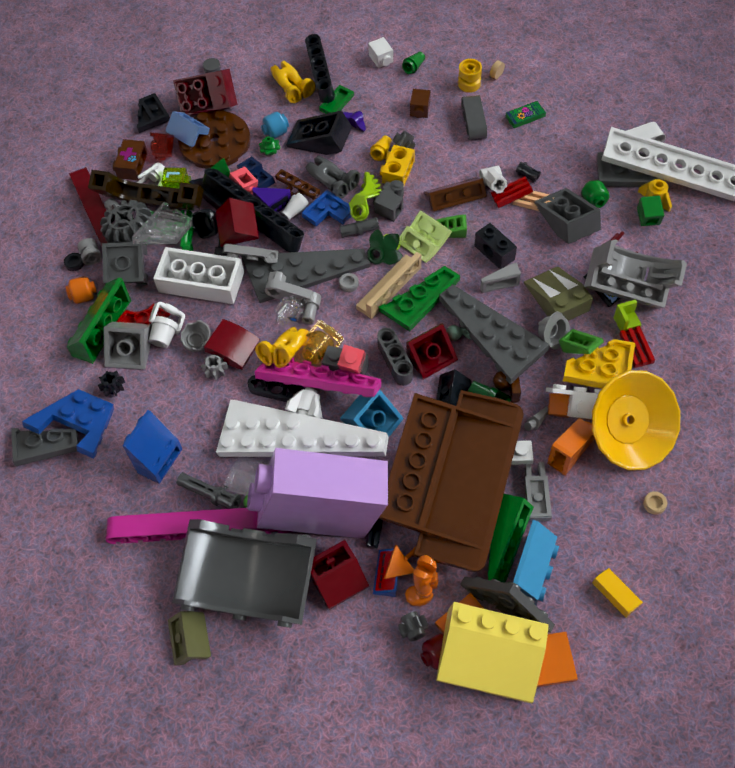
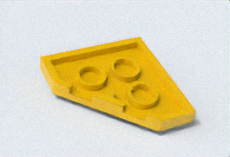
M613 339L607 342L606 346L597 347L591 354H584L577 359L573 357L567 360L563 382L602 389L611 378L632 370L635 343Z

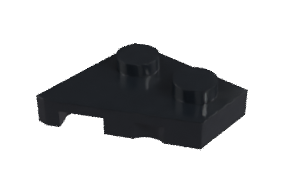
M155 93L139 99L137 130L139 133L169 121V114Z

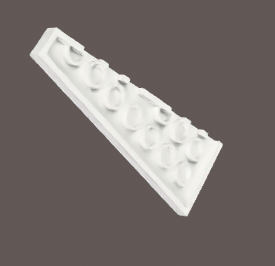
M230 400L216 453L219 457H272L275 448L349 457H386L389 437L386 432L238 400Z

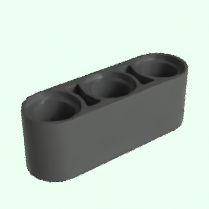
M480 95L462 97L461 107L464 109L463 117L464 122H466V132L469 135L468 140L486 139L487 125Z
M387 327L380 329L377 334L378 349L395 382L403 386L408 385L413 379L412 363L395 331Z

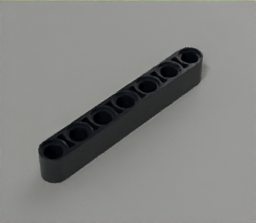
M205 169L201 187L223 204L229 198L253 203L258 231L290 253L299 252L304 237V232L217 169Z

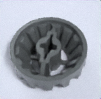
M122 200L121 205L117 207L113 204V210H106L104 213L105 217H102L100 222L102 226L101 232L108 243H144L152 235L155 228V221L150 210L144 203L130 200L129 203ZM133 211H136V217H135V219H134V217H133V215H132V212H133Z

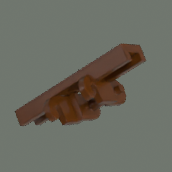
M283 169L275 175L278 181L288 185L286 189H290L291 196L300 193L315 200L316 195L320 194V189ZM295 182H301L300 185H295ZM292 187L298 189V191L296 193H293Z

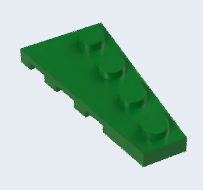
M444 266L424 278V281L419 285L414 284L406 293L398 294L392 298L393 301L379 306V312L410 332L439 302L440 294L452 284L456 285L460 281V275Z

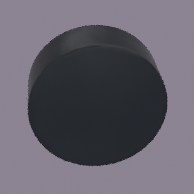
M71 253L65 257L64 265L69 271H78L84 266L81 254Z

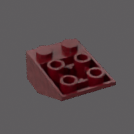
M230 69L173 80L180 111L187 115L238 105Z

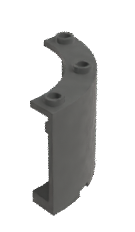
M202 519L189 520L172 603L181 605L180 610L194 612L196 607L233 614L232 619L246 621L248 616L278 621L277 626L292 628V623L302 625L317 539L299 534L276 533L273 535L267 534L264 531L246 528L243 530L231 528L229 530L230 525Z

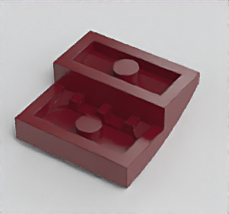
M222 319L205 344L204 351L223 358V362H227L229 366L243 370L260 339L245 328Z

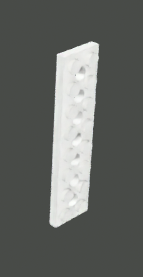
M611 127L602 161L735 202V185L731 183V180L735 181L734 164ZM620 147H626L628 151H623ZM639 152L645 153L647 157L640 156ZM657 158H662L665 163L659 162ZM675 164H681L683 168H678ZM693 169L699 170L701 174H697ZM712 175H717L720 180L714 179Z

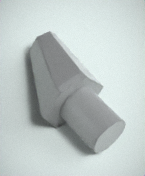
M545 407L529 418L524 424V428L527 431L538 429L548 414V407Z

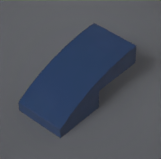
M252 156L237 165L238 169L246 167L258 180V188H268L275 183L274 177L263 170L262 164Z

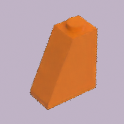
M578 418L553 443L547 464L566 476L595 439L592 432V424Z

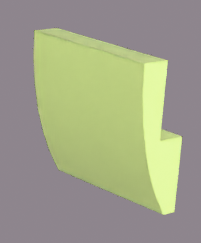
M420 210L411 226H406L400 236L399 244L413 254L416 252L422 255L421 260L427 263L443 246L452 231Z

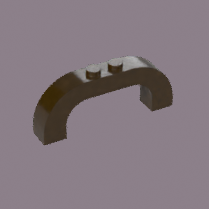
M91 170L88 185L90 190L116 200H124L128 203L130 200L144 203L146 206L177 211L190 210L191 212L200 210L204 189L196 184L180 182L179 189L124 180L110 172Z

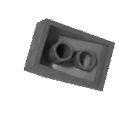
M567 188L534 201L537 209L556 235L568 244L601 230L600 209Z

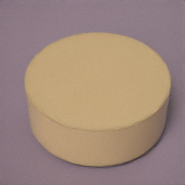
M499 60L496 61L491 67L490 77L497 80L503 73L505 64Z
M650 492L646 495L643 505L647 512L658 515L665 511L667 499L660 492Z

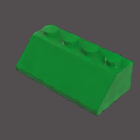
M118 277L106 283L103 289L99 291L97 299L89 307L87 315L79 323L77 331L68 341L67 349L72 357L92 364L104 347V326L111 322H116L131 302L122 278Z

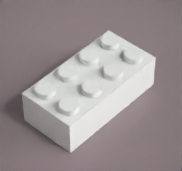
M165 247L153 279L159 293L234 304L244 275V269L240 258Z

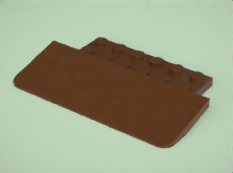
M463 390L459 393L456 406L414 393L388 478V506L378 518L420 532L413 557L420 558L423 555H427L436 563L471 572H477L484 568L524 416L523 410L519 405L499 398Z

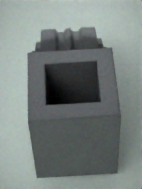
M394 180L391 183H385L380 195L376 196L373 200L374 213L393 222L403 210V182Z

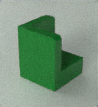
M648 196L640 198L637 211L641 226L660 225L665 216L661 197Z

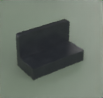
M455 369L441 374L436 400L456 406L460 391H468L472 384L471 379Z

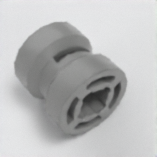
M86 238L78 243L77 247L85 265H92L101 261L102 256L94 239Z

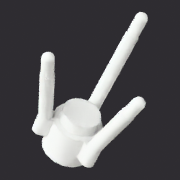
M155 163L152 167L138 175L140 180L136 183H143L150 178L153 182L159 181L157 186H162L167 180L165 176L167 170L161 163Z

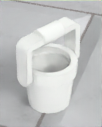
M155 303L149 318L152 327L148 341L154 346L168 348L174 334L178 335L180 333L185 314L168 303ZM160 307L164 311L178 316V322L176 323L166 317L156 316L158 308Z

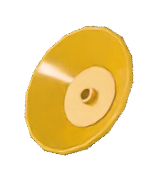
M628 370L610 379L599 392L592 410V432L598 449L612 464L626 470H646L663 461L674 448L680 432V408L675 393L662 378L648 371Z

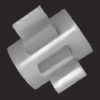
M217 355L204 358L205 364L201 365V368L205 372L206 378L211 376L217 380L220 376L225 377L224 370L228 369L227 362H223V358Z

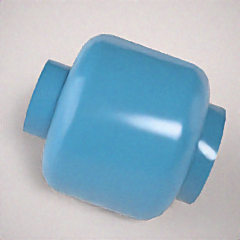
M273 112L263 118L261 130L265 136L268 135L275 139L287 132L289 123L284 114Z

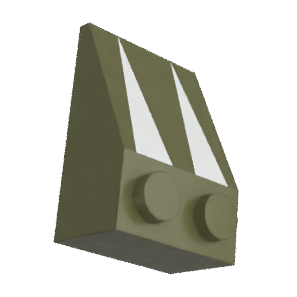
M558 266L524 281L525 286L547 316H551L554 312L559 311L569 321L590 311L593 297L581 282Z

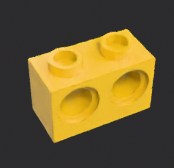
M393 145L391 152H387L385 165H382L380 169L383 184L399 180L405 185L415 162L414 149Z

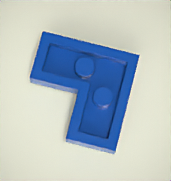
M328 190L301 212L302 218L316 227L327 216H331L342 225L352 217L349 204Z

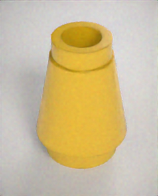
M382 136L371 146L370 155L374 160L381 161L386 158L392 142L389 136Z

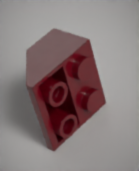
M346 540L314 556L310 578L329 610L369 587L358 560Z

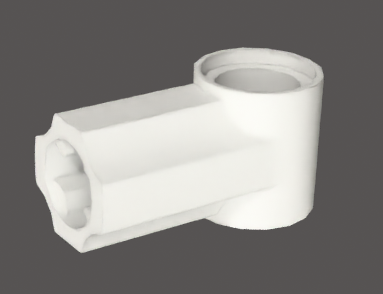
M499 166L479 170V176L483 178L484 185H488L491 190H494L496 193H502L507 187V180L502 176Z

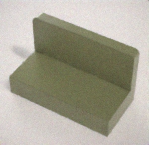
M180 611L168 619L174 665H184L192 659H208L211 657L203 612Z

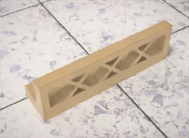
M418 252L412 257L405 255L356 305V309L372 319L379 312V306L384 303L386 305L421 269L422 255Z

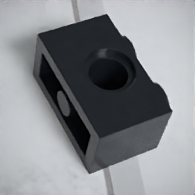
M491 223L475 233L474 246L499 269L506 267L515 260L517 246Z

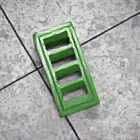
M466 215L436 219V221L448 229L449 226L453 227L450 228L452 233L448 238H466Z
M575 329L570 330L559 340L563 352L574 354H591L604 342L603 338Z

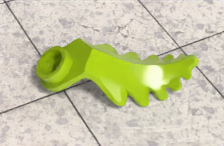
M369 172L364 173V183L361 185L363 190L355 194L349 202L350 214L356 221H364L368 217L367 199L380 195L379 192L382 190L377 189L381 184H376L378 179H373L374 175H370Z

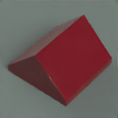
M229 198L216 211L221 247L225 244L233 245L259 239L253 203Z
M443 323L406 342V354L423 379L458 361Z

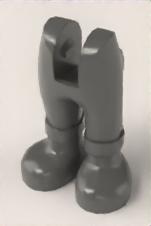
M319 155L314 158L315 164L310 162L305 167L313 178L328 187L340 199H343L349 190L352 191L360 180V173L357 170H350L346 173L340 170L333 162Z

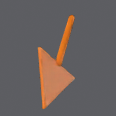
M394 546L384 579L413 573L414 569L407 560L413 556L415 547L404 556L398 546Z

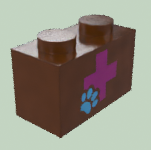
M123 139L121 146L118 147L117 158L113 161V171H115L117 177L139 180L138 175L142 172L148 154L145 142Z

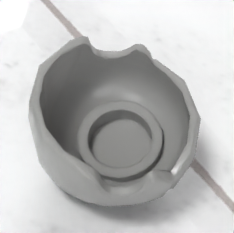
M197 320L194 323L186 324L181 332L180 340L185 349L191 352H200L204 350V346L212 333L205 322Z

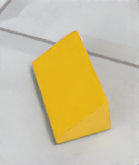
M610 568L595 577L592 582L625 618L643 603Z

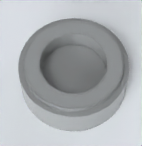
M346 273L339 278V287L344 292H353L359 286V280L355 274Z

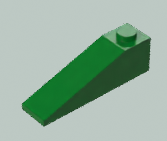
M503 494L490 546L488 580L490 581L491 579H496L505 583L534 508L525 498Z

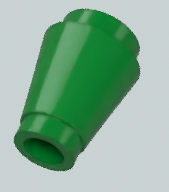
M417 52L405 58L402 63L403 71L407 74L416 73L425 60L424 53Z

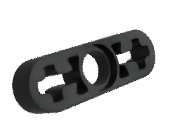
M255 375L251 376L247 382L249 391L252 394L287 402L297 391L305 390L300 385H285L281 382H266L262 379H255ZM261 382V385H258L257 388H254V384ZM275 386L283 388L282 392L278 394L272 393L271 390Z

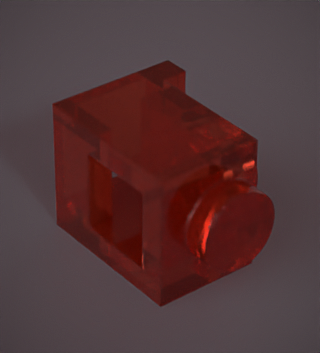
M150 132V136H153L150 147L155 159L166 160V157H172L174 135Z

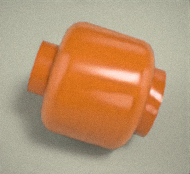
M86 276L71 279L66 286L69 300H73L76 304L93 300L94 293L97 292L95 282H90Z

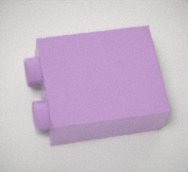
M275 448L269 464H258L255 483H250L247 510L258 511L257 528L365 538L388 506V461Z

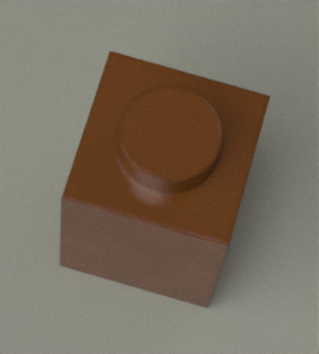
M413 89L410 101V116L428 118L431 90Z

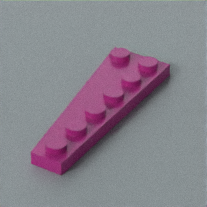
M294 358L282 368H277L274 363L270 366L262 363L255 370V379H262L266 382L275 381L285 385L294 384L305 388H320L324 391L332 390L344 394H358L363 397H375L382 387L381 379L352 373L342 369L331 371L329 366L321 365L315 367L312 366L310 361L304 360L302 363L295 362Z

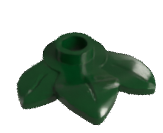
M379 229L375 230L369 238L370 248L367 251L369 261L373 264L384 262L388 265L399 262L403 257L396 250L400 241L399 235L387 234L383 236ZM376 251L380 252L379 258H376L374 255Z

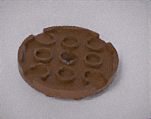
M224 110L201 112L193 117L210 128L208 135H198L194 147H190L178 139L179 149L184 159L195 164L196 167L204 169L212 168L223 158L227 166L232 165L247 152L251 141L246 122L239 116ZM214 137L218 138L217 141H210Z

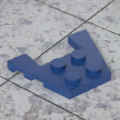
M78 389L23 420V428L40 435L53 420L86 434L76 445L77 452L94 459L97 454L98 445L102 442L104 430L107 429L113 414L114 404Z

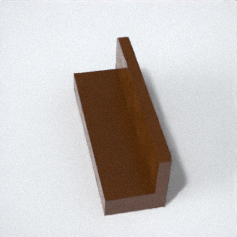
M478 177L424 191L425 195L429 197L432 211L487 197L484 180Z

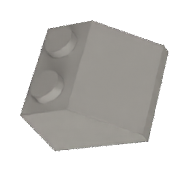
M111 322L104 326L105 367L145 369L151 343L148 341L151 324Z

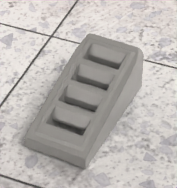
M517 263L510 264L481 278V293L518 286L521 272Z

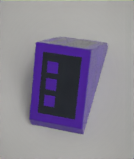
M253 187L252 189L253 196L277 213L284 209L291 199L290 189Z

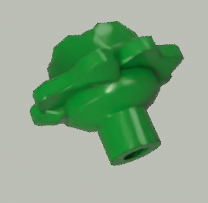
M270 136L265 137L259 143L260 152L265 153V155L276 154L277 150L281 148L279 140H274Z

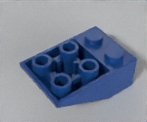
M149 410L138 419L136 427L131 434L126 436L123 448L137 473L160 484L182 451L179 440Z

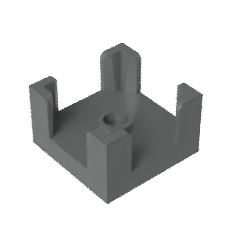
M143 242L102 243L103 283L106 284L119 277L123 279L124 283L148 284V274L144 273V255H147V245Z

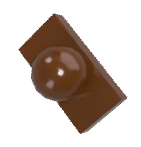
M498 371L493 377L494 386L502 391L509 389L511 402H519L521 396L519 377L510 385L506 381V376L503 372Z

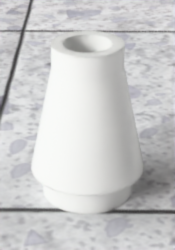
M297 193L291 197L281 214L289 221L305 210L309 202L302 194Z

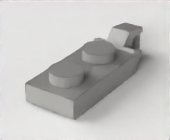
M225 244L223 246L222 253L227 254V257L239 258V255L247 256V260L258 261V258H262L266 263H277L278 251L232 244Z

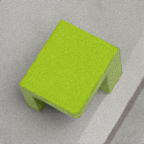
M636 300L617 305L613 318L620 330L628 331L629 328L641 327L642 324L635 313L638 304Z

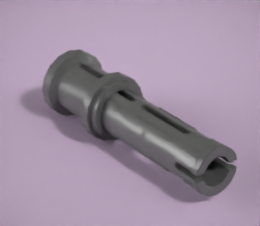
M184 472L177 478L176 483L178 486L210 499L215 506L221 505L227 509L238 508L241 503L240 494H232L222 486L214 487Z

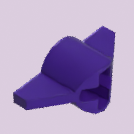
M356 111L355 113L343 112L351 126L359 128L363 132L366 130L361 111Z

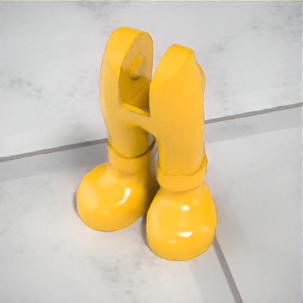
M285 60L281 62L282 69H279L277 65L270 68L273 78L282 87L285 97L290 103H297L301 101L302 96L307 98L313 94L316 87L315 82L311 78L303 80L296 69Z
M291 327L282 333L273 344H270L268 341L259 342L255 348L256 354L265 365L270 366L274 363L277 368H282L291 361L295 353L302 346L306 345L310 333L307 329L301 328L297 331L296 327Z

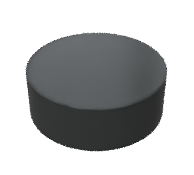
M215 58L205 60L203 62L204 72L220 71L219 60Z

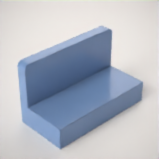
M172 111L166 127L167 133L190 147L195 146L199 134L208 135L210 130L209 127L184 112Z

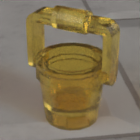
M318 320L306 335L309 339L302 350V356L306 361L318 364L324 358L327 347H334L332 338L338 341L335 346L337 348L344 341V338L330 325H327L322 320ZM319 326L324 332L314 330Z

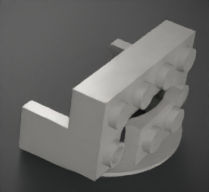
M609 240L601 246L593 248L584 285L585 288L629 301L636 300L639 304L660 309L665 308L669 288L682 286L687 266L684 260L664 259L633 252L616 246L615 244L618 240ZM647 268H649L647 281L644 282Z

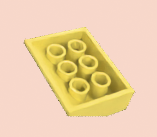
M453 602L447 612L436 681L532 704L545 655L549 624Z

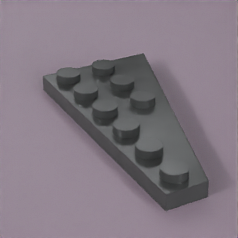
M364 249L278 253L277 263H266L262 258H258V261L247 260V256H241L259 303L275 299L265 293L270 272L280 271L286 276V283L308 288L341 277L343 274L354 273L370 267V261Z
M452 284L440 294L439 301L451 315L460 321V326L463 329L466 328L470 333V338L486 357L492 359L496 369L499 372H503L506 376V381L510 385L549 350L550 344Z

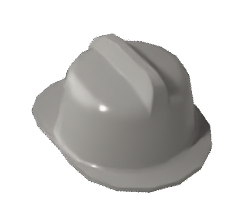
M557 311L538 323L539 338L550 344V348L559 349L561 347L559 340L570 331L568 320L561 312Z

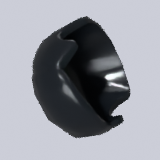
M209 208L194 212L192 216L193 229L200 238H209L218 233L216 212Z

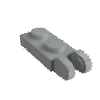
M544 462L538 463L537 470L539 476H532L531 464H524L526 500L534 506L529 521H551L552 513L548 476L545 473Z

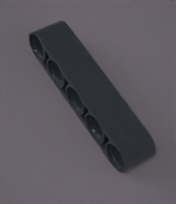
M311 34L306 37L305 43L320 101L322 103H330L335 99V93L320 36L318 34Z

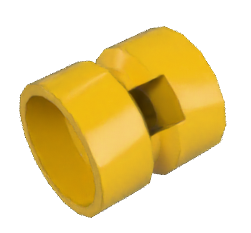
M465 59L459 64L458 87L464 92L471 93L480 88L482 65L478 60Z

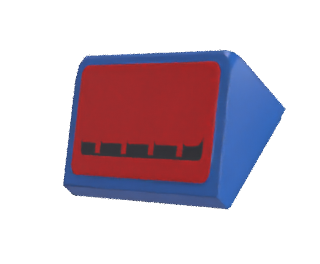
M394 548L379 550L373 588L374 595L396 597L399 576L384 579Z

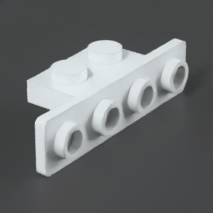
M553 384V388L546 387V392L570 395L567 416L592 419V410L601 389H594V393L586 392L587 388L574 386L573 390H566V385Z

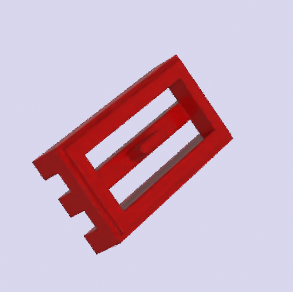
M526 176L507 184L502 193L492 191L491 195L497 207L500 208L533 193V189Z
M637 326L635 329L629 328L628 331L620 330L619 335L622 341L630 342L627 337L630 335L632 342L635 343V349L641 362L638 361L634 352L632 363L634 368L655 362V358L640 326ZM637 337H638V339H639V341H640V343H641V345H642V348H643V350H644V352H645V354H646L648 360H646V357H645V355H644V353H643V351H642V349H641V346H640V344H639V342H638V340H637Z

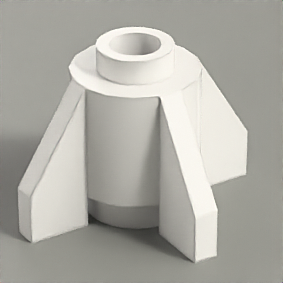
M307 387L305 390H300L287 401L285 409L290 412L323 418L320 395L313 388Z

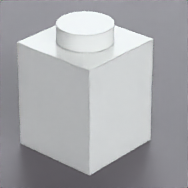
M384 37L368 43L369 56L378 68L393 63V49Z

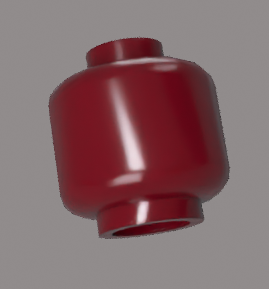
M441 633L426 640L422 644L423 653L420 654L423 663L435 670H438L444 634Z

